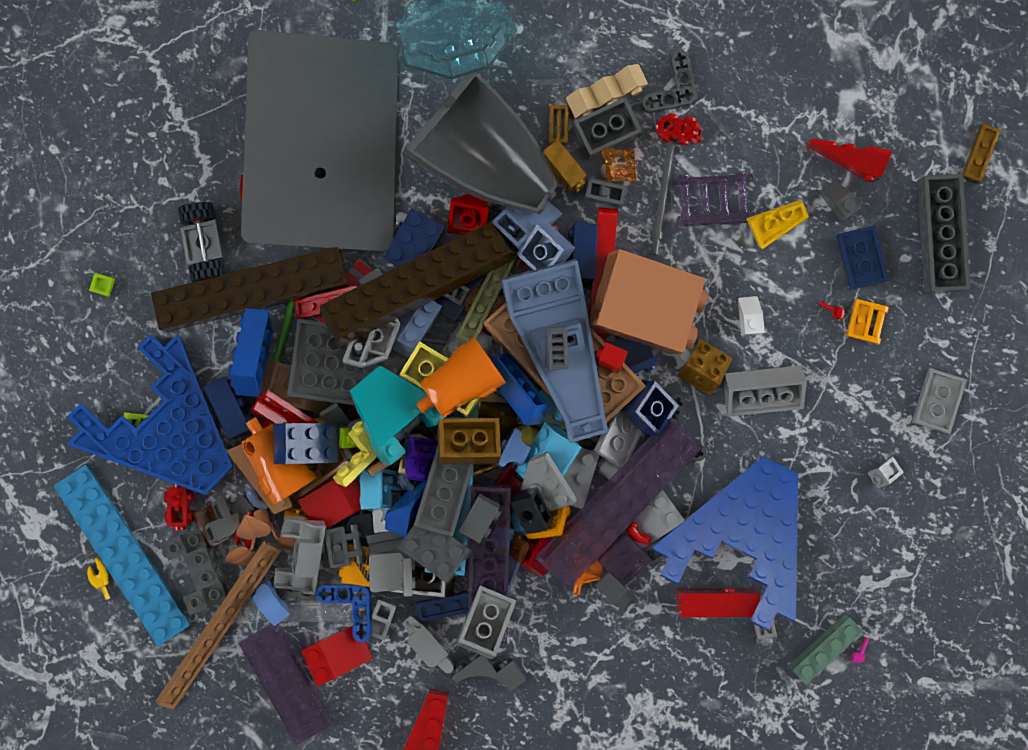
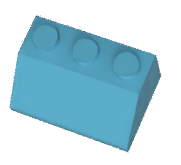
M544 422L530 445L531 449L523 465L518 466L515 471L524 479L531 457L548 452L564 477L580 451L581 446L577 442L570 443L567 433L561 427Z

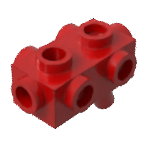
M668 113L667 116H661V120H658L655 124L656 134L660 137L661 141L667 143L677 141L681 145L689 146V144L696 145V143L702 140V128L693 117L686 116L685 119H679L678 115Z
M173 484V487L167 488V492L164 493V502L167 503L164 519L167 522V527H174V530H186V526L191 525V522L194 521V511L190 510V502L194 501V493L190 489ZM180 512L183 513V519H179L178 514Z

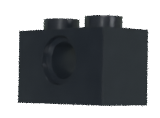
M537 487L516 491L510 503L526 533L531 534L548 530L553 517Z

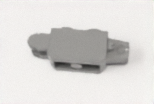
M410 615L402 623L410 635L408 644L428 667L438 665L445 673L452 672L455 665L448 656L450 651L448 650L449 645L443 638L440 640L435 635L437 632L431 624L427 625L425 622L422 624L414 616Z

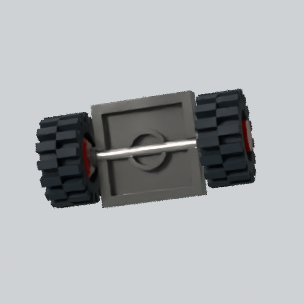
M197 202L178 207L180 224L190 225L181 227L180 230L186 263L189 265L191 282L224 275V263L222 260L218 261V259L225 258L219 220H214L213 203Z

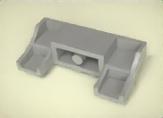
M303 516L283 517L282 537L296 538L291 568H276L274 588L293 591L300 590L302 594H315L318 572L322 569L321 554L325 552L324 536L326 525L324 520H304Z

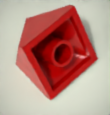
M468 194L451 199L447 232L465 235L487 224L489 206L483 200Z

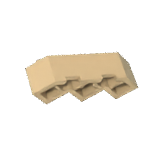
M639 64L628 65L615 75L602 77L590 87L577 89L567 96L566 100L574 117L579 118L624 97L640 94L643 92L642 88L648 85Z

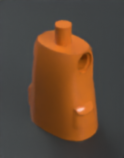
M473 336L468 342L460 345L453 351L451 357L438 370L420 383L428 396L416 403L422 413L435 406L439 413L445 417L476 398H486L506 382Z
M256 417L246 423L252 436L242 442V448L258 477V486L263 494L267 496L271 505L278 503L318 478L308 464H274L273 424L263 429Z

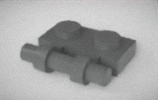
M358 524L350 525L351 533L347 534L345 526L325 529L331 569L350 566V557L356 558V564L364 563L363 555L365 552L361 546L360 537L362 535L358 529ZM350 539L353 540L354 550L352 551L348 550L347 540Z

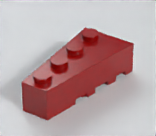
M436 689L429 690L403 750H439L449 692Z

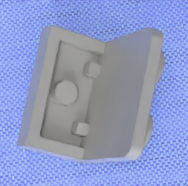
M403 551L370 554V590L372 592L402 590L404 597L412 596V589H415V578L412 577V570H415L414 559Z

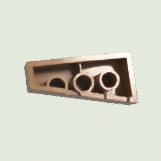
M242 444L226 451L273 514L280 513L296 505L292 495L271 505L267 496L263 494L258 486V477L242 448Z

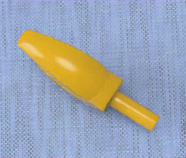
M96 557L95 562L99 574L96 575L93 568L89 566L87 570L88 579L93 587L96 589L101 588L107 600L110 598L106 589V585L109 584L108 570L103 562Z

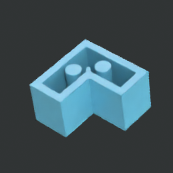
M383 469L373 476L365 470L361 472L360 504L362 510L391 509V492L402 491L396 483L398 480L394 477L398 471Z

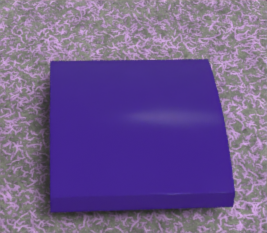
M412 436L407 438L405 472L408 480L427 482L438 447V440Z

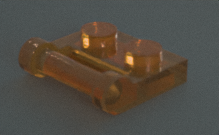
M604 147L601 154L605 158L607 182L637 181L634 150L632 148L613 149L612 147ZM615 157H623L625 162H616Z

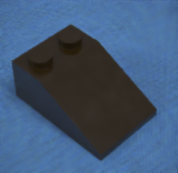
M415 561V570H412V577L415 578V589H412V594L437 597L454 595L455 575L449 583H445L433 573L425 572V567ZM394 590L391 592L402 593V590Z

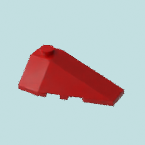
M812 138L806 144V147L855 176L863 178V181L875 182L882 177L892 153L891 150L873 146L859 149L850 143L837 146L838 143L835 141Z

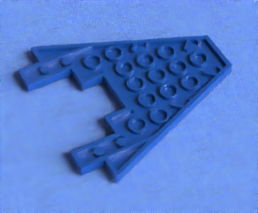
M150 334L137 349L164 373L150 387L164 401L137 428L124 416H121L109 429L80 403L67 416L80 430L67 444L207 495L234 466L229 454L226 452L227 449L181 337L176 335L164 347Z
M765 457L760 458L653 547V551L668 558L660 576L678 585L694 551L713 559L720 543H723L755 559L756 562L748 578L766 586L750 622L767 631L770 629L776 614L794 622L796 619L798 473Z

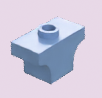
M516 428L511 429L506 440L503 439L501 441V458L499 463L495 465L504 467L508 462L517 466L523 465L531 448L522 442L521 431Z

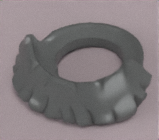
M285 589L280 598L284 601L309 600L310 595L302 594L300 590Z

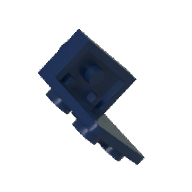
M623 338L609 343L628 351L624 363L637 377L639 376L637 372L645 370L647 373L656 369L655 364L659 363L657 356L653 355L648 346Z

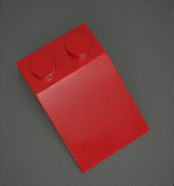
M357 478L347 487L337 484L335 480H332L299 499L298 502L308 520H324L327 529L361 509V485Z
M353 625L314 642L301 650L317 687L373 659L366 641L358 642L353 637Z

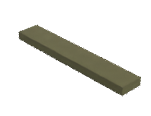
M509 247L512 251L509 263L487 274L455 337L456 341L465 344L473 336L477 340L484 326L483 322L489 317L503 289L501 279L509 277L519 257L516 249Z

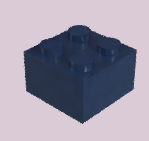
M641 380L646 387L623 407L621 411L644 435L659 436L679 405L656 381Z

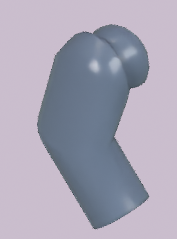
M250 486L249 490L246 491L250 504L258 509L268 510L267 504L259 498L254 487Z

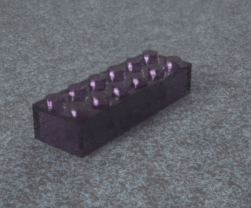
M270 623L239 642L242 651L295 745L300 744L331 725L333 722L332 717L279 623L276 626Z

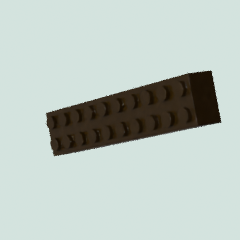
M490 222L321 304L320 316L339 347H342L509 263L512 251L494 224Z
M334 247L151 292L159 330L170 332L243 314L246 308L260 310L350 287L342 250L339 247Z

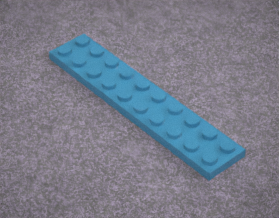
M84 465L55 484L53 487L157 647L192 625L89 465Z

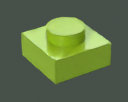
M94 273L89 291L110 297L115 279Z
M352 427L340 428V448L357 447L348 435Z

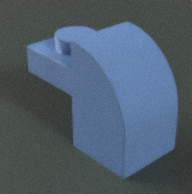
M270 579L266 583L259 585L254 591L253 600L256 606L273 626H276L290 615L287 604L277 595L276 588H274L273 582Z

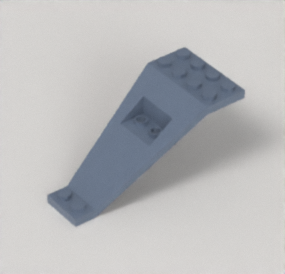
M574 259L502 278L501 282L508 315L565 422L568 441L572 443L607 433L608 428L578 261ZM566 326L567 337L572 336V339L567 341L568 369L549 370L546 367V327ZM552 334V338L561 337V334ZM554 342L552 346L561 345V342ZM552 351V354H561V351Z

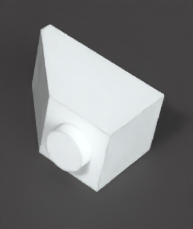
M758 297L738 298L741 336L765 333L763 312Z

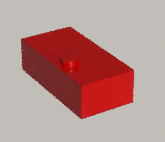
M753 588L676 589V612L681 618L752 617L760 601V593Z

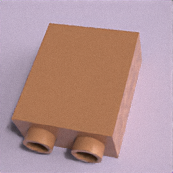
M621 249L610 252L607 256L589 316V325L593 329L669 354L684 353L685 348L691 349L697 338L698 330L692 326L695 313H701L708 300V291L703 290L706 278Z

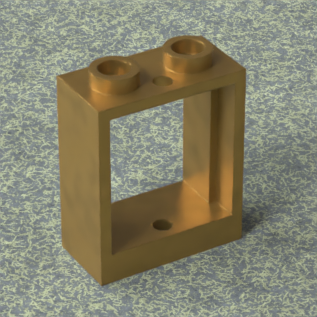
M557 139L543 151V154L554 175L569 194L573 192L578 193L585 187L587 174Z

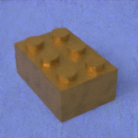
M499 418L439 419V464L499 463L501 458Z

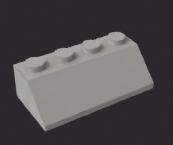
M802 366L725 373L724 392L727 416L804 409L807 380Z

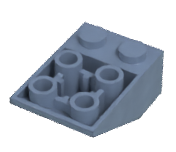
M546 200L545 205L547 207L540 215L507 207L492 223L498 232L519 251L537 224L549 223L552 225L562 213Z

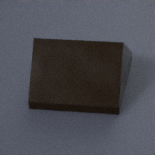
M481 401L478 418H499L500 443L503 439L506 440L510 430L516 427L518 415L509 403Z

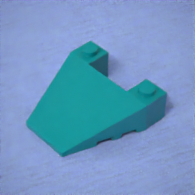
M382 366L375 368L349 390L358 415L360 414L363 422L364 431L369 438L371 450L383 465H392L406 452L394 435L417 415L426 427L436 426L439 423V419L445 418L435 406L422 413L416 403L428 396L426 392Z

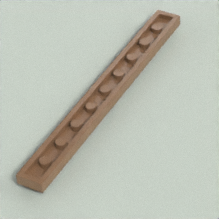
M266 541L262 543L156 699L158 706L174 710L282 551L278 546Z

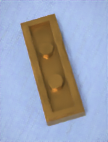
M984 123L980 125L962 173L963 178L978 184L981 183L1001 131L1000 129Z

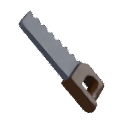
M518 533L513 536L509 546L508 565L506 566L505 575L503 576L504 580H502L501 585L505 593L510 592L521 562H524L530 546Z

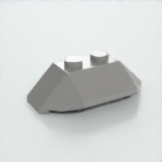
M395 319L350 342L342 362L364 368L388 360L400 327L399 320Z

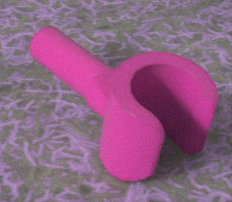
M864 638L859 652H852V662H864V652L869 642L868 638Z

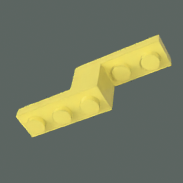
M362 420L354 424L352 430L348 433L360 449V452L354 454L351 461L341 467L333 477L337 484L345 487L377 458L371 450L370 441L367 433L364 431Z

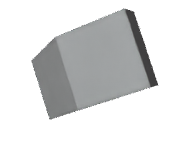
M378 599L372 615L373 637L385 640L393 620L396 605Z

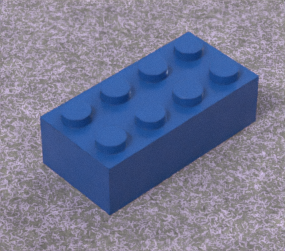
M246 308L244 316H241L240 319L241 331L237 332L236 343L238 344L237 348L233 349L232 359L234 361L233 365L229 366L228 376L231 377V386L234 387L236 395L259 397L274 331L269 310Z

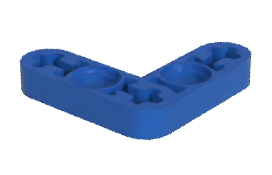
M326 584L317 588L315 595L321 603H352L353 637L358 642H365L371 638L373 627L372 591L370 587L354 584ZM342 588L348 591L346 599H342L339 595V591ZM361 590L366 592V596L363 598L361 595L353 596V592ZM322 591L334 592V595H329L325 599ZM360 608H364L367 611L365 619L360 618L358 615ZM358 622H367V624L363 625V631L367 632V635L362 637V634H359V631L362 630V624L359 625Z

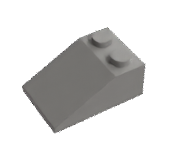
M659 488L613 522L636 553L647 545L633 541L626 533V527H628L629 522L638 524L637 531L639 533L651 536V544L685 520L663 489Z
M479 586L455 644L490 659L496 657L516 600Z

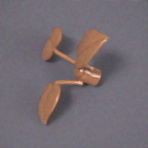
M264 509L256 510L253 513V517L245 514L242 522L236 529L238 537L247 540L252 539L251 546L249 548L240 546L232 549L227 554L225 560L227 563L235 565H248L256 554V551H253L256 537L267 536L271 531L275 539L278 540L277 546L282 549H294L296 538L282 537L281 534L279 536L273 527V522L269 520V512Z

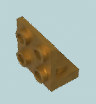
M699 339L689 360L680 370L678 377L710 396L720 385L732 361V357L704 340Z

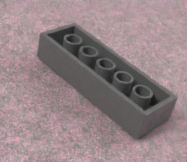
M963 174L923 176L917 180L924 294L970 290Z

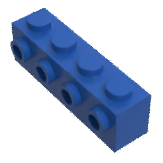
M509 353L493 355L491 361L506 382L497 389L526 426L540 424L550 408L549 404Z

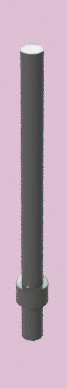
M674 142L667 144L655 228L651 235V239H653L652 255H658L660 241L663 239L662 226L675 149Z

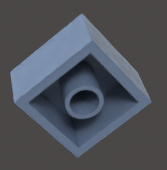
M549 223L536 225L517 255L530 268L536 270L566 262L575 247Z

